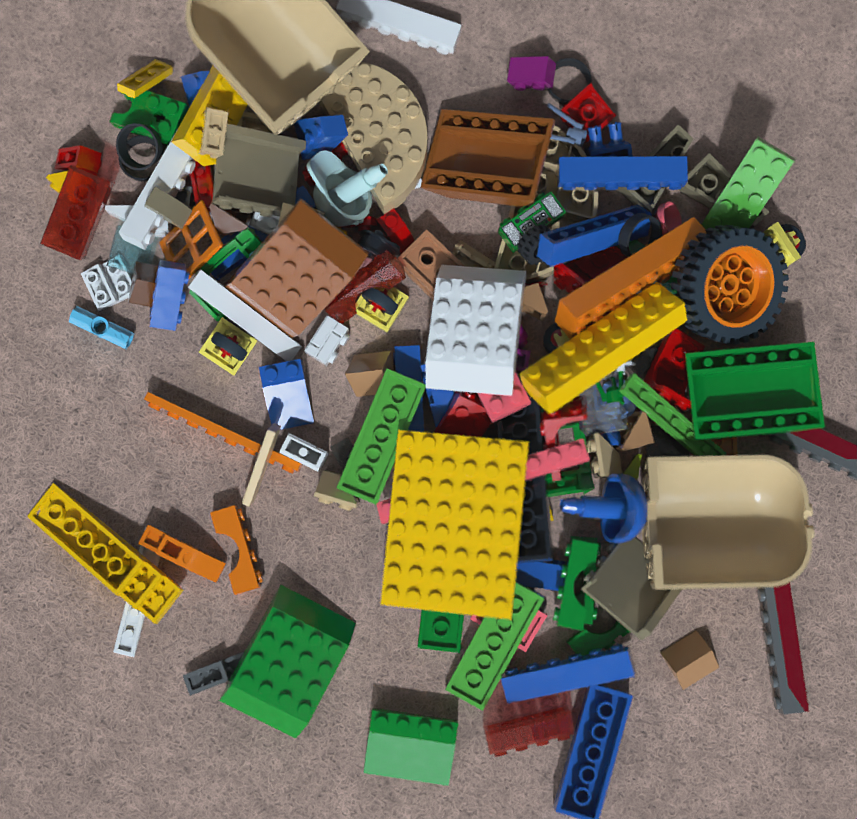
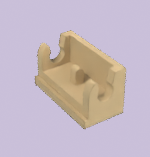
M206 108L202 145L199 154H209L211 158H218L223 155L228 112Z

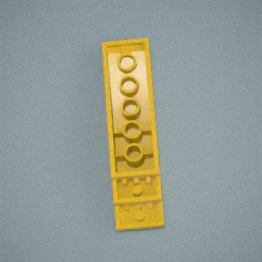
M55 483L50 486L27 516L116 596L122 597L135 610L142 612L154 624L159 623L184 591L137 549Z

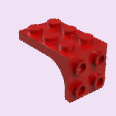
M614 246L569 261L566 265L563 263L554 266V283L559 289H564L570 294L628 257L624 256L620 249Z
M677 328L664 337L644 382L673 407L676 406L682 410L691 408L690 400L684 396L688 384L685 354L703 352L705 346Z
M455 391L449 409L433 433L482 438L492 421L477 393Z
M576 396L551 414L544 409L543 413H541L542 423H540L541 435L544 436L545 441L543 442L544 451L560 446L558 430L564 424L588 418V401L586 396ZM562 469L552 472L553 481L561 480Z

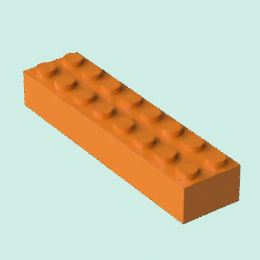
M695 217L689 219L562 298L559 302L555 322L568 338L572 339L655 282L660 284L666 283L671 278L673 271L679 272L680 267L675 264L677 259H684V256L680 254L682 250H690L691 248L688 246L689 241H698L696 235L699 233L706 234V229Z

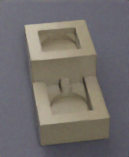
M156 186L144 207L163 216L164 220L180 229H183L192 213L189 207Z

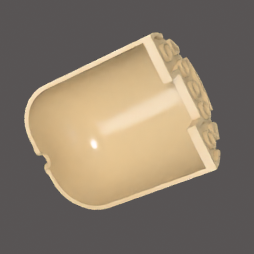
M187 0L185 21L192 41L275 135L283 132L290 124H294L330 93L336 86V83L339 84L370 52L326 0Z
M769 455L647 458L644 471L648 473L645 474V478L642 480V486L648 502V514L642 529L644 558H649V563H646V572L648 579H653V581H650L652 589L774 587L794 580L805 569L811 556L812 538H814V526L808 524V516H812L813 508L812 504L809 503L808 491L803 478L789 463Z

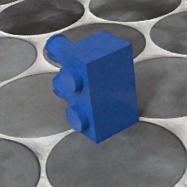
M621 122L608 123L609 144H603L600 125L594 126V128L592 126L588 127L590 146L584 148L587 157H633L631 143L623 140Z

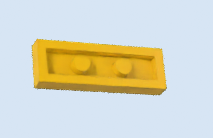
M155 59L117 83V91L136 98L173 73V66Z

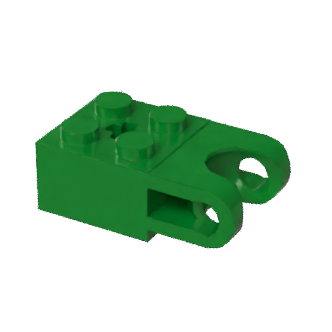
M145 91L136 98L122 93L127 100L132 101L131 108L124 114L113 113L109 122L120 130L126 125L133 123L151 126L160 135L162 145L168 146L189 110L188 105L150 91ZM141 126L130 132L138 136L143 135L153 138L150 132Z

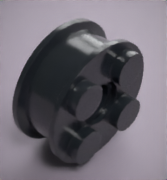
M361 230L359 233L360 239L357 244L369 253L367 257L372 259L371 265L384 271H391L393 269L391 264L395 257L401 255V247L385 238L386 235L378 230L374 232Z

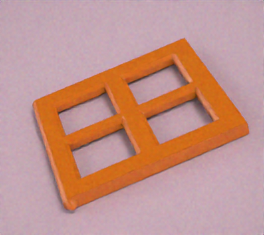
M200 200L192 209V213L183 229L175 226L159 242L166 261L177 262L188 250L190 251L194 262L186 269L189 272V279L223 247V243L203 200ZM201 214L205 226L193 237L188 225ZM208 231L213 244L200 255L196 242ZM182 232L186 245L174 256L170 244Z

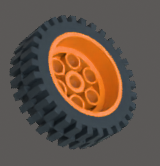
M718 225L715 228H708L705 230L706 234L699 233L696 235L698 241H689L688 246L691 248L690 250L683 249L680 253L684 256V259H677L675 265L679 266L680 269L679 272L673 271L672 277L677 278V283H671V289L677 290V293L674 295L685 303L687 321L684 325L691 329L693 333L724 344L731 343L735 345L740 344V342H749V337L753 339L759 337L758 331L764 333L768 330L765 324H773L776 321L772 316L773 314L779 315L782 309L778 308V304L785 303L786 298L781 297L782 292H788V286L783 285V281H788L789 276L783 273V270L788 269L787 263L780 262L785 257L782 252H777L779 246L776 243H771L773 239L769 236H764V233L732 225Z

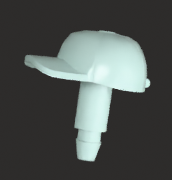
M326 150L314 155L307 163V169L316 183L313 198L317 210L324 211V217L336 227L363 223L372 204L370 190L375 188L377 183L388 174L387 167L384 164H379L369 169L364 168L357 173L348 168L332 152Z

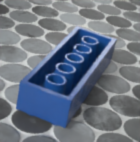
M600 684L586 687L553 805L555 812L578 819L600 818L633 695Z

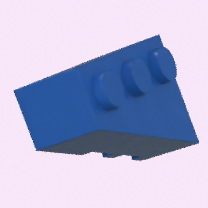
M344 115L301 119L294 123L297 139L306 141V149L301 152L303 160L311 159L320 151L326 150L331 152L348 136Z

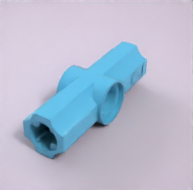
M76 306L70 314L69 323L126 350L133 340V332L79 306ZM105 323L106 329L99 333L97 331L99 324Z

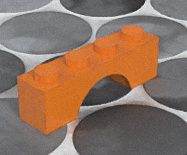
M236 505L210 512L216 533L231 537L239 548L238 564L228 574L234 595L260 588L263 577L261 571L255 568L254 562H257V557L254 549L250 550L248 544L251 541L248 529H244L242 521H245L242 508L238 509Z

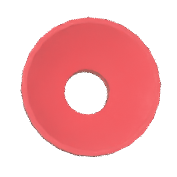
M671 201L662 203L658 207L655 216H653L661 224L662 236L682 224L680 212Z

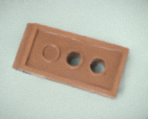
M427 229L397 258L396 265L433 301L436 274L439 272L441 265L464 266ZM426 258L430 260L431 264L426 265L421 259Z

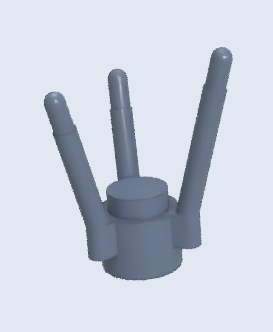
M548 103L547 107L574 126V128L570 127L568 129L566 137L551 135V139L582 147L587 137V131L583 130V124L576 122L561 110Z

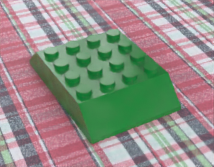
M815 342L685 354L695 440L746 437L825 428Z
M280 584L219 701L296 739L309 724L350 645L356 623Z

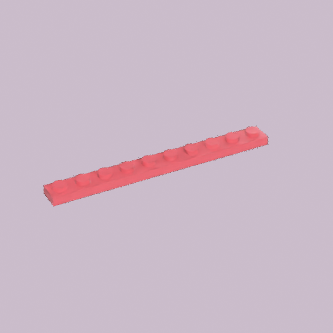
M580 439L528 455L525 481L590 461L584 440ZM391 498L380 501L376 505L381 524L389 523Z

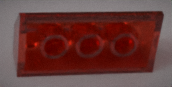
M70 165L40 244L77 260L85 259L115 181Z
M567 706L483 727L490 755L494 754L495 757L506 755L507 750L515 749L516 752L526 750L528 745L532 744L537 746L547 745L549 740L556 738L558 741L570 739V735L574 734L571 711Z

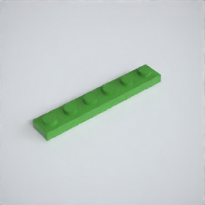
M635 373L629 375L619 391L640 410L647 413V416L694 456H726L727 453L712 440H695L693 424Z

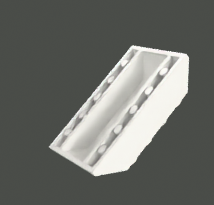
M441 265L436 278L426 356V388L513 395L526 271Z

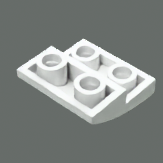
M118 255L102 265L97 264L81 273L98 311L129 298L132 275L122 255Z

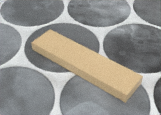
M276 423L272 424L266 432L242 501L246 506L250 507L257 497L281 429V425Z

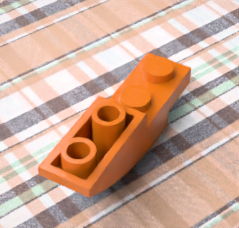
M149 524L138 543L155 552V554L217 583L226 566V563Z

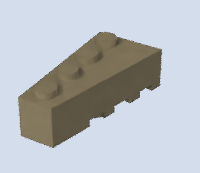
M677 125L648 156H684L693 138L681 126ZM618 187L617 190L633 205L639 204L651 213L665 187H661L658 190H649L648 187L627 190L626 187Z
M709 153L688 173V182L679 191L711 209L732 175ZM763 207L749 229H753L769 213L765 207Z

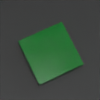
M422 609L417 648L460 653L464 614Z

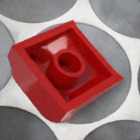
M589 83L560 109L576 122L583 124V130L587 131L584 143L590 140L588 127L592 126L594 128V126L600 125L602 129L617 116L597 93L592 83ZM561 117L568 128H574L571 123Z

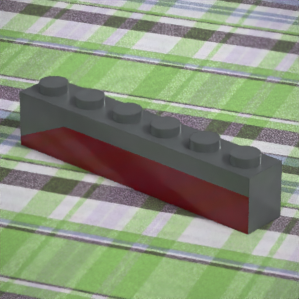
M820 428L799 432L767 434V436L771 437V442L778 445L784 443L790 446L789 450L797 454L804 452L809 455L808 458L817 463L821 461L828 463V468L837 472L843 470L848 473L847 476L849 478L857 480V445Z
M790 582L780 586L760 587L757 590L759 601L763 602L764 609L761 610V620L763 623H766L767 632H764V641L766 645H769L770 653H767V661L773 670V675H770V682L772 688H775L776 696L773 697L774 707L783 715L809 712Z

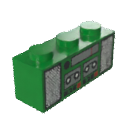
M549 192L547 195L545 193L540 194L535 198V203L530 207L527 205L523 206L517 211V216L512 219L508 217L500 223L501 227L498 233L513 253L517 251V244L520 243L519 239L523 238L522 235L527 233L528 229H533L536 225L539 227L540 224L546 225L549 228L565 216V209L552 192Z

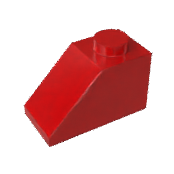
M81 145L58 149L55 169L64 171L78 169L84 174L98 173L101 167L102 153Z
M394 208L377 219V225L386 235V238L401 247V254L415 241L408 227Z

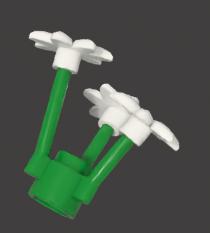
M631 360L603 378L604 380L610 379L612 387L607 388L606 393L599 381L595 383L602 402L606 401L608 408H616L624 404V395L619 390L624 384L623 375H625V367L635 366V363ZM617 375H619V387L616 385Z

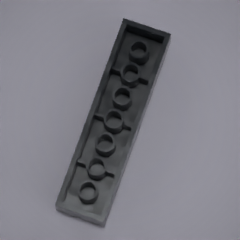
M527 393L531 404L498 420L497 427L498 439L529 442L528 455L544 451V436L541 435L540 429L542 407ZM547 474L525 481L517 563L554 561Z

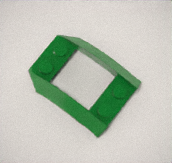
M247 227L220 248L199 270H202L209 276L217 266L237 249L248 259L250 253L254 252L263 241L255 234L254 229ZM190 289L189 293L217 322L222 317L229 319Z
M583 420L568 422L560 428H572L574 441L583 439L587 449ZM590 461L578 464V470L562 472L561 480L553 481L552 473L547 474L549 497L583 492L584 495L595 489Z

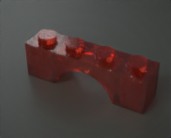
M388 250L376 256L372 262L357 271L353 279L324 308V311L337 322L345 323L357 314L355 301L360 293L373 287H382L390 290L406 278L404 265Z

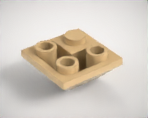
M599 433L589 436L586 445L588 454L590 453L591 474H593L594 479L609 477L610 474H622L619 453Z
M323 470L314 494L315 497L319 498L318 501L329 505L336 502L339 503V508L350 511L353 508H357L360 503L358 497L337 489L342 474Z

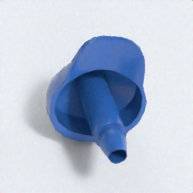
M610 474L604 484L602 496L581 495L580 498H564L560 500V510L573 515L579 514L580 517L600 518L601 530L605 540L611 543H623L635 538L643 529L648 514V502L644 488L637 479L626 474Z

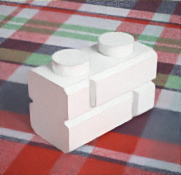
M326 316L304 350L305 353L325 366L329 362L333 364L339 354L336 352L340 345L344 346L350 337L348 335L349 329L331 317Z
M290 433L280 449L281 454L317 472L321 471L329 454L327 451L317 448Z

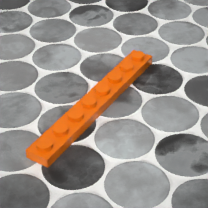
M147 392L144 400L149 402V407L157 411L163 408L168 411V416L176 420L182 417L187 420V425L196 429L201 426L206 429V434L215 438L218 435L225 437L224 442L234 447L240 444L244 446L243 451L255 456L256 452L260 453L261 444ZM272 451L269 460L270 464L274 465L276 461L282 464L281 469L292 474L294 470L300 471L301 463Z

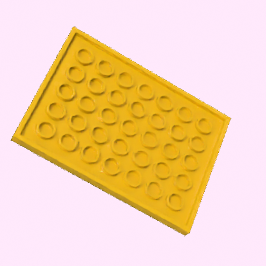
M398 430L380 605L512 619L529 442Z

